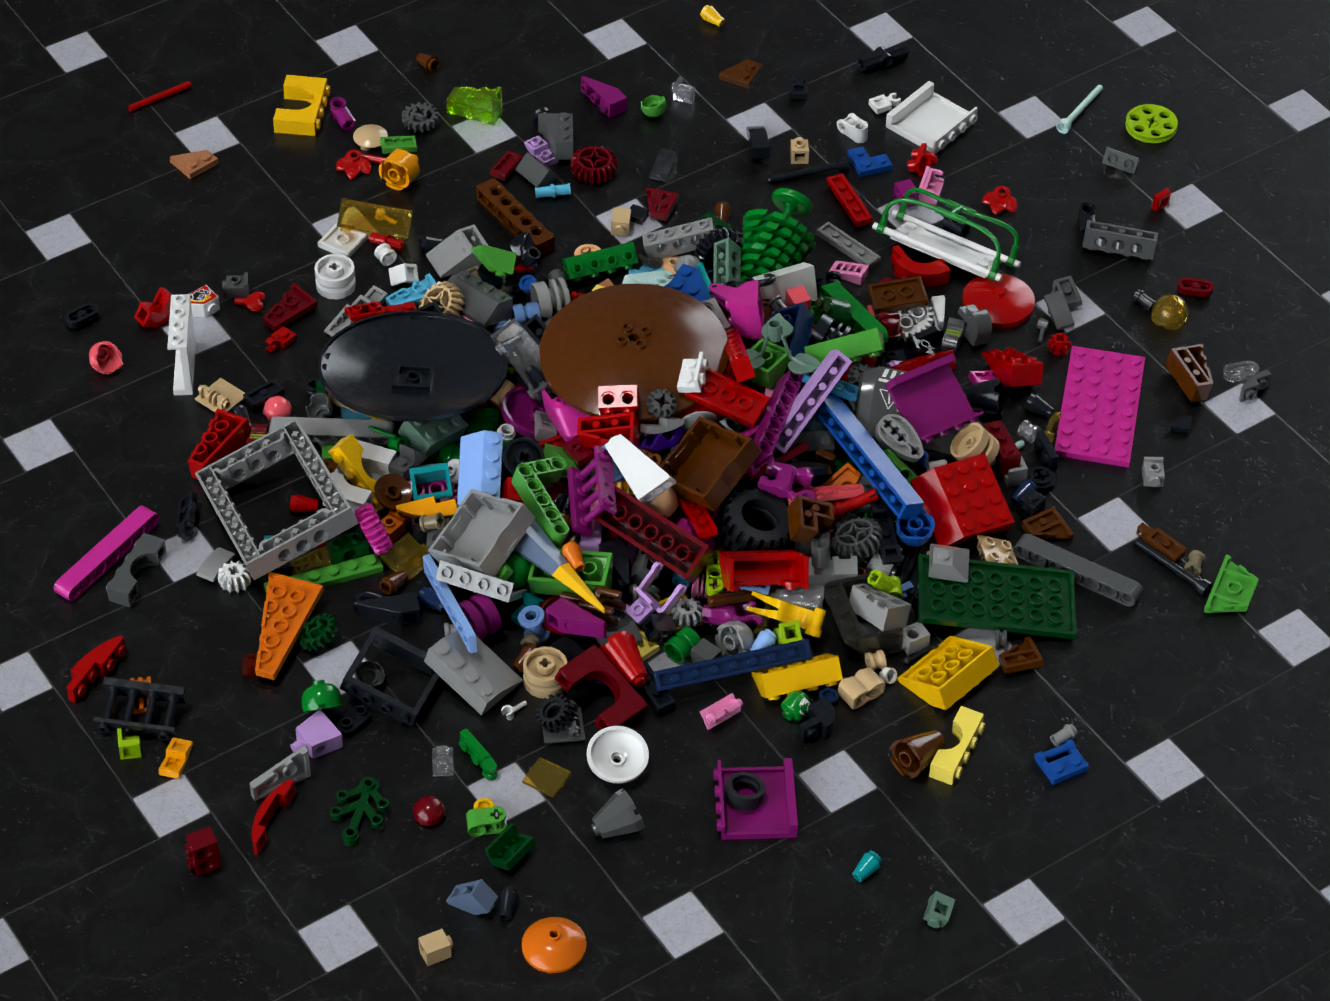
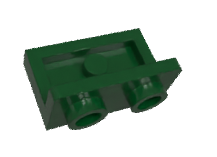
M510 824L485 849V852L492 866L510 871L534 847L536 842L534 837L520 834L515 824Z

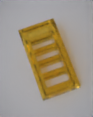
M326 546L290 561L292 566L291 573L296 575L331 565V558Z

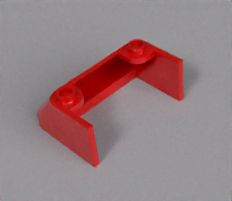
M796 550L719 552L723 587L727 591H739V588L743 587V585L786 586L787 590H797L798 586L804 589H809V557Z

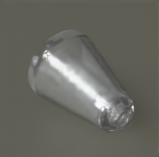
M809 585V589L798 586L797 590L777 588L775 593L771 592L770 597L814 611L815 607L823 609L824 585Z

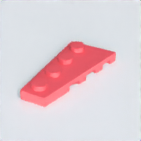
M862 484L812 487V491L816 494L817 500L836 501L845 498L851 499L864 493V487ZM804 487L792 488V491L795 493L808 490ZM786 498L788 504L790 505L793 502V500Z

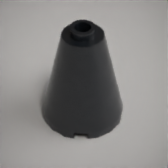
M1001 378L961 387L967 395V400L973 411H983L986 414L996 416L1003 414V408H1000V404L1004 402Z

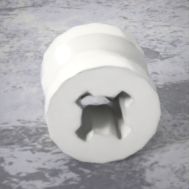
M387 243L380 244L374 251V255L384 266L391 265L397 258L396 252Z

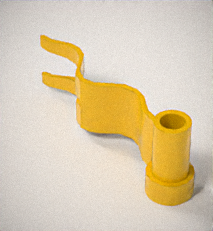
M752 591L751 595L778 608V611L747 606L746 610L781 622L798 620L800 628L806 629L805 634L820 638L822 633L820 629L826 614L825 610L815 607L814 611Z

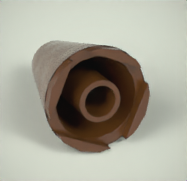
M932 730L894 741L890 746V751L892 750L893 755L890 758L895 769L903 776H911L910 778L920 775L933 760L938 749L944 748V736L939 731Z

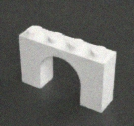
M357 440L364 449L362 465L365 471L380 475L392 474L388 472V465L397 458V451ZM337 465L336 470L331 475L353 513L362 505L368 503L373 505L372 491L349 484L347 482L348 478L345 477L343 471Z

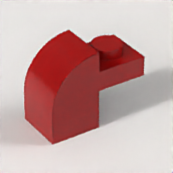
M160 287L153 302L140 303L134 315L135 319L143 327L156 328L166 323L170 318L172 294L166 288Z

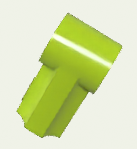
M877 569L871 571L867 578L868 584L898 599H902L901 580L899 577L888 576Z

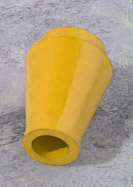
M706 5L701 10L700 16L703 20L718 27L723 26L725 23V19L713 6Z

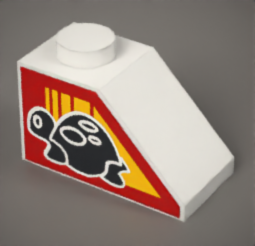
M207 285L190 293L193 317L206 318L220 310L219 297Z

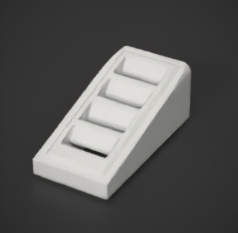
M944 295L932 296L930 307H932V313H934L933 322L935 326L937 325L943 330L946 298Z

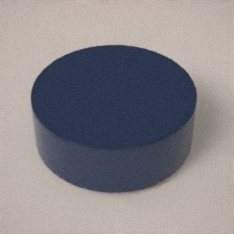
M828 687L823 688L819 692L818 700L826 697L833 707L838 704L839 693L835 689Z

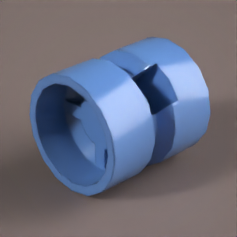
M529 302L525 306L514 304L512 308V321L522 326L535 314L540 317L538 303Z

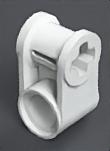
M850 113L845 119L837 121V128L842 134H845L856 143L867 141L868 123L860 119L854 113Z

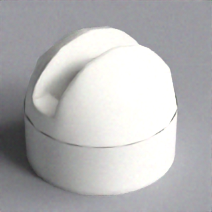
M884 667L880 671L879 676L885 683L892 684L896 681L897 671L891 667Z

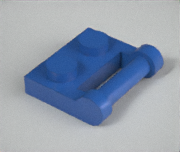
M1072 739L1048 751H1040L1034 754L1035 761L1053 785L1086 772L1089 769L1088 763L1076 749ZM1062 753H1069V755L1052 761L1050 763L1046 761L1047 759H1050Z

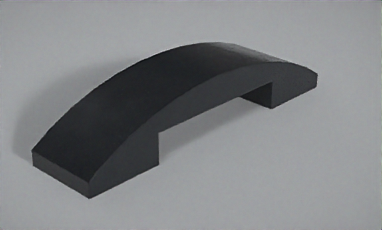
M878 495L879 500L871 502L870 505L872 518L880 525L884 537L883 544L880 545L881 549L878 550L883 565L903 563L900 544L897 543L892 518L893 511L883 498Z

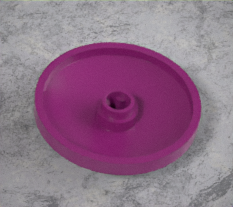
M523 386L511 389L506 393L501 404L502 417L507 424L514 427V431L526 438L535 440L534 413L535 411L545 412V408Z

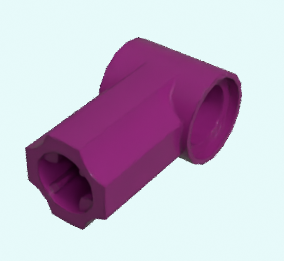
M341 97L332 98L330 101L331 117L337 120L342 129L346 131L351 130L356 125V120L346 107L345 99Z

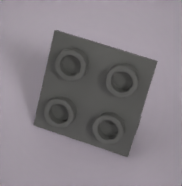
M569 700L575 707L576 716H573L574 721L569 722L571 724L569 727L565 726L566 730L562 731L559 729V733H550L543 728L544 744L585 740L581 707H577L575 701ZM560 709L555 711L552 714L551 718L556 716L559 713Z

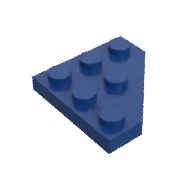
M686 264L681 265L667 286L668 288L683 292L700 302L710 299L699 269Z

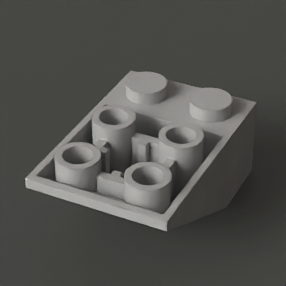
M471 225L454 232L430 250L426 257L441 279L460 271H465L475 265L480 266L482 263L471 252V248L479 245L488 246L476 226Z

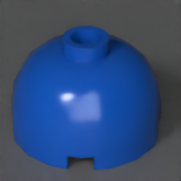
M921 508L917 517L898 519L897 517L895 526L897 537L907 546H922L932 538L935 522L933 516L931 515L930 517L923 508Z

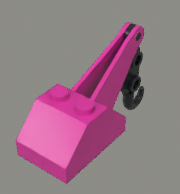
M764 274V277H769L768 279L754 280V278H746L744 281L736 282L731 280L726 282L725 285L714 283L708 286L710 297L720 302L721 306L731 314L728 317L729 324L734 330L738 329L740 336L750 339L764 338L761 333L764 326V308L760 287L773 284L776 281L774 274Z

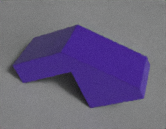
M678 427L662 434H647L639 448L654 452L675 447L684 429Z

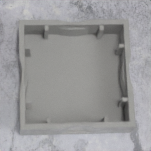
M471 489L457 508L451 521L441 531L428 552L438 563L440 560L495 577L536 517L523 503L506 498H496L488 493Z

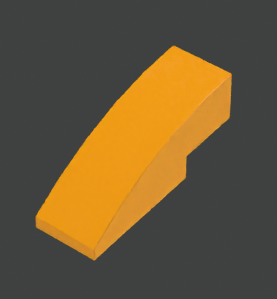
M434 496L396 505L398 514L413 519L424 514L432 516L439 512L443 514L444 518L450 516L452 519L457 506L455 499L435 503Z

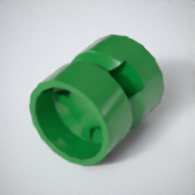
M683 627L676 633V636L664 644L665 653L673 662L682 664L690 656V649L701 639L692 628Z

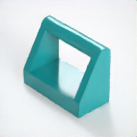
M448 463L409 468L414 501L434 496L435 500L453 497ZM439 480L446 481V491L417 495L416 484Z

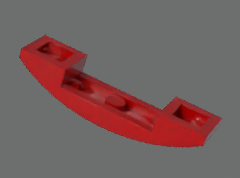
M290 779L274 789L258 809L252 826V842L255 855L260 853L267 841L266 826L278 806L287 808L296 793L294 780Z

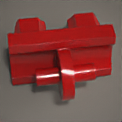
M922 143L920 149H913L911 152L912 160H908L907 163L909 172H917L919 177L924 175L926 166H934L938 161V157L934 152L926 150L927 143Z

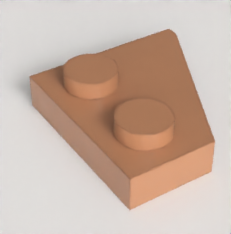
M208 150L170 157V163L190 179L219 164L218 158Z

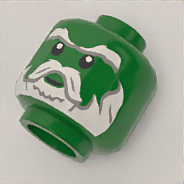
M800 690L798 692H790L781 703L782 715L789 721H792V719L796 721L802 720L808 713V705L811 702L810 698Z

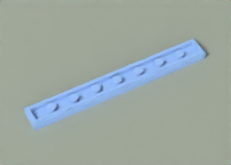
M423 555L424 573L468 651L470 653L477 652L476 634L447 583L435 579L438 567L431 555Z

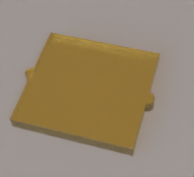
M539 757L533 767H529V772L522 780V783L554 797L559 789L564 787V783L570 776L571 771Z

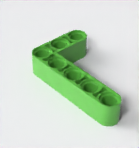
M551 457L518 464L512 477V485L525 506L536 517L534 520L556 547L562 546L569 532V527L543 485L556 483L561 480L567 466L566 461L561 457Z

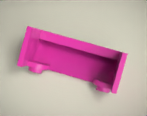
M545 390L541 391L546 416L563 440L567 442L578 436V418L590 417L591 415L573 408L560 397L551 399Z

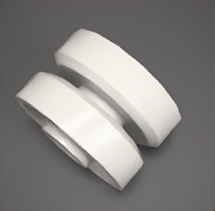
M330 254L316 262L314 268L316 289L322 297L337 300L352 294L356 286L355 266L349 257L342 254Z

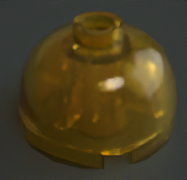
M1173 294L1161 296L1153 305L1152 321L1159 327L1160 324L1165 326V329L1176 330L1183 327L1188 318L1186 302L1181 297Z

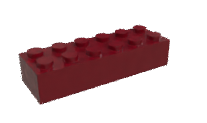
M615 486L617 513L614 515L604 510L594 519L694 584L715 551L701 540Z

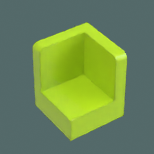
M118 728V747L121 760L140 758V737H123L121 728Z

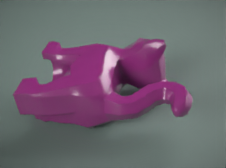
M769 456L766 475L776 478L775 480H769L768 477L761 476L758 482L759 489L772 493L779 498L794 500L798 495L817 500L816 494L812 491L811 482L814 474L810 467L796 468L790 464L775 462L774 457ZM797 482L808 490L795 493L792 491L794 483Z
M756 601L709 607L707 604L702 608L703 622L721 625L728 621H741L745 624L755 625L757 623V625H762L764 620L762 616L755 615L754 612L746 610L747 606L755 607L757 605Z

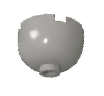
M728 621L721 624L717 628L718 634L715 635L716 645L722 650V655L725 653L733 655L747 652L755 641L749 626L741 621Z

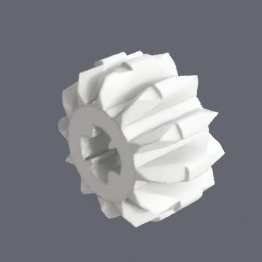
M231 560L230 564L224 563L223 568H219L218 582L223 590L228 589L229 593L232 591L238 593L240 589L246 590V587L251 583L252 576L246 565L242 564L240 560L236 563H233Z

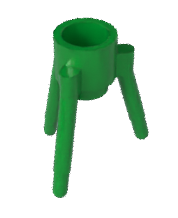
M371 425L368 427L379 434L389 437L387 446L391 450L400 452L399 444L408 446L407 440L403 437H397L395 434H390Z

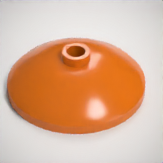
M547 917L534 922L528 927L522 938V952L526 961L535 969L546 973L568 971L577 966L586 953L587 942L584 932L576 923L562 917Z

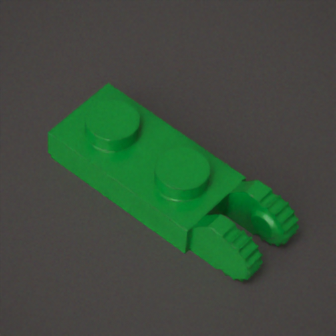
M465 728L460 731L459 745L464 752L467 751L473 763L483 769L482 773L486 779L490 781L495 780L497 777V764L468 729Z

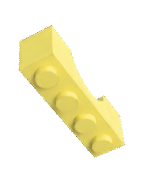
M963 706L960 707L953 720L952 733L959 739L960 743L951 749H938L930 764L929 777L949 785L953 784L955 778H960L963 770L962 765L963 763L967 764L969 760L970 749L975 748L978 734L982 735L984 731V714Z

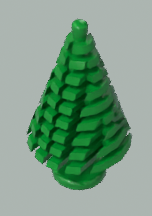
M778 188L772 194V201L782 213L774 211L762 217L768 209L749 210L743 216L742 232L744 233L741 243L743 247L741 248V281L801 263L816 248L817 242L812 243L815 239L812 232L804 234L808 228L802 223L797 225L798 221L792 218V216H808L812 212L813 204L805 195L792 189Z

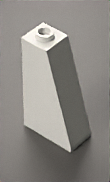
M805 262L769 272L776 276V281L771 285L760 287L762 299L771 300L776 295H780L782 297L781 300H785L787 289L803 285L812 299L811 301L818 299L814 265ZM764 274L752 278L754 280L768 279L769 277H764Z
M621 434L612 437L605 444L609 454L641 503L646 505L677 483L674 478Z

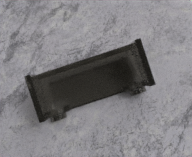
M870 573L830 581L825 584L823 594L844 643L864 656L865 653H876L877 650H882L884 654L901 651L904 634L903 628L864 636L849 601L853 585L862 583L870 585L867 581Z

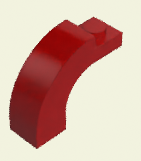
M899 245L892 247L890 259L892 264L895 265L894 274L898 278L903 276H909L910 278L921 276L925 288L938 287L949 283L950 269L942 259L930 263H919L911 260Z

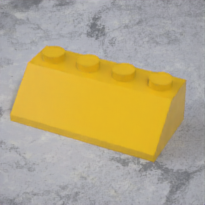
M828 653L813 656V659L751 672L761 697L768 698L769 701L780 699V695H788L792 691L798 692L803 689L813 691L819 689L818 686L824 684L826 687L837 685V681L843 679L839 657Z

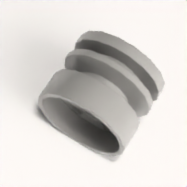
M563 277L556 278V280L549 279L548 287L544 281L531 283L530 285L531 301L538 303L541 320L552 318V310L556 314L571 301L569 290Z

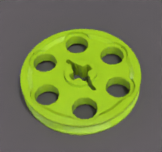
M1144 104L1136 106L1128 112L1125 126L1127 132L1139 141L1162 143L1174 137L1177 131L1178 120L1172 111L1163 106Z

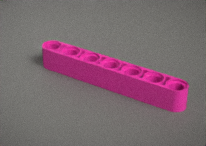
M143 505L139 506L56 581L54 592L69 601H74L133 548L136 540L140 539L143 533L148 534L158 524L159 514Z

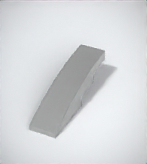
M373 285L365 296L360 294L352 305L370 302H380L382 305L386 301L385 297L388 294ZM345 307L324 330L331 337L346 326L355 323L348 317L344 310Z

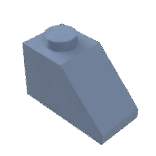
M480 879L456 885L446 902L470 914L479 915L489 913L494 908V902L498 896Z

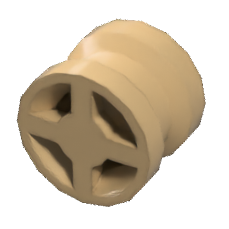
M877 650L876 653H865L867 668L870 667L875 671L876 669L882 670L884 667H887L886 657L882 650Z

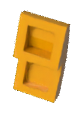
M173 737L166 748V757L159 767V775L179 779L188 760L193 741Z

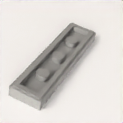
M830 222L825 223L816 230L817 236L857 263L868 265L870 269L880 262L881 257Z

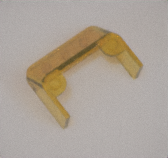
M341 198L337 227H341L340 231L349 233L353 229L390 235L394 239L404 242V239L409 237L413 211Z

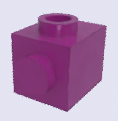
M911 179L894 183V200L904 198L909 189L916 188ZM911 193L909 199L918 200L919 193ZM908 203L907 208L916 206V204Z

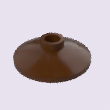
M386 474L381 476L375 483L374 494L381 505L388 509L397 510L396 505L411 501L412 489L409 483L401 476Z

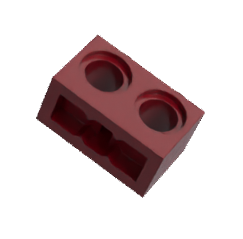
M210 826L186 835L187 844L184 845L188 856L186 861L190 870L194 869L197 876L221 867L218 841Z

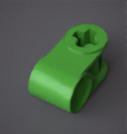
M500 806L469 810L466 813L468 834L478 837L502 833L507 828V821L505 820L506 811Z

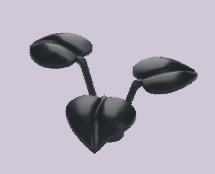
M530 231L515 236L511 240L509 248L511 252L517 253V257H520L515 263L514 268L522 263L524 267H532L531 275L534 276L535 269L538 266L536 261L540 258L541 254L533 243ZM483 264L479 266L477 273L482 281L493 285L495 288L501 287L506 283L505 278L495 276L496 273L490 272ZM542 274L534 276L538 282L544 281L548 287L549 281L547 277Z

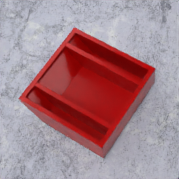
M985 453L935 467L910 481L912 488L924 501L922 508L926 510L930 517L932 515L934 518L935 528L933 537L936 544L952 547L978 540L977 535L991 536L1007 531L1015 522Z

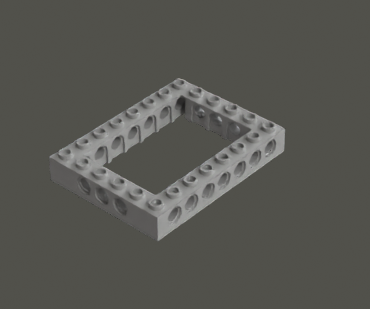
M297 418L195 472L253 580L260 578L359 524L350 505ZM295 454L326 508L316 511L317 513L304 520H299V523L286 530H281L282 532L269 539L266 538L259 544L258 548L226 490Z

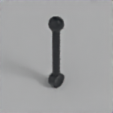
M931 642L930 646L910 657H905L904 663L910 664L911 660L931 649L938 648V642Z

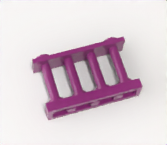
M597 445L594 446L595 459L583 470L573 466L567 470L572 531L585 537H589L592 534L591 521L601 512L606 510L614 515L617 513L612 457L607 449ZM596 469V475L588 481L587 476ZM597 484V490L589 496V490ZM598 500L599 505L590 511V505Z

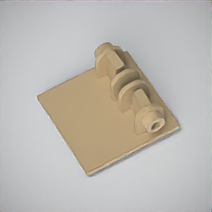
M219 378L209 387L207 385H200L198 387L199 395L195 400L216 412L217 408L229 412L243 400L245 392Z
M977 535L979 541L976 547L980 553L981 561L1018 565L1010 541Z

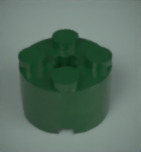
M828 296L819 297L816 300L813 323L817 325L821 316L826 314L835 319L833 328L836 329L841 322L844 323L841 331L844 332L846 327L850 325L852 313L848 309V307H851L849 302Z

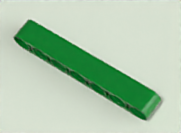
M836 281L819 287L821 298L828 296L849 302L851 307H848V309L852 313L849 326L852 327L855 333L878 328L883 334L884 343L888 342L886 328L839 282Z

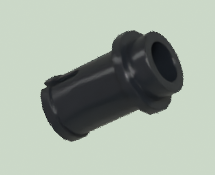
M1137 290L1133 295L1134 302L1140 303L1149 311H1152L1157 304L1143 290Z

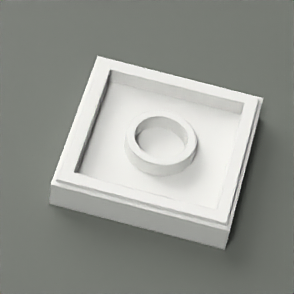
M337 222L318 241V247L333 254H342L350 258L368 239V234Z

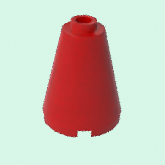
M621 631L608 637L609 642L606 645L602 643L599 649L604 652L605 657L611 664L617 667L619 673L631 683L632 687L644 685L648 674L633 634H629L628 631Z

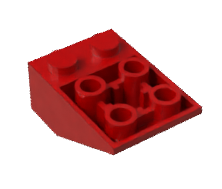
M1005 348V351L990 349L989 352H982V356L996 377L1001 378L1000 382L1009 387L1042 385L1044 363L1037 361L1036 357H1028L1026 353L1016 352L1014 348Z

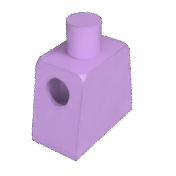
M318 710L297 726V741L290 744L293 753L305 745L310 757L317 758L342 748L343 739L342 733L321 710Z

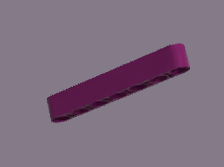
M789 370L778 380L753 438V441L762 452L754 461V465H760L773 453L801 386L802 375L795 374Z

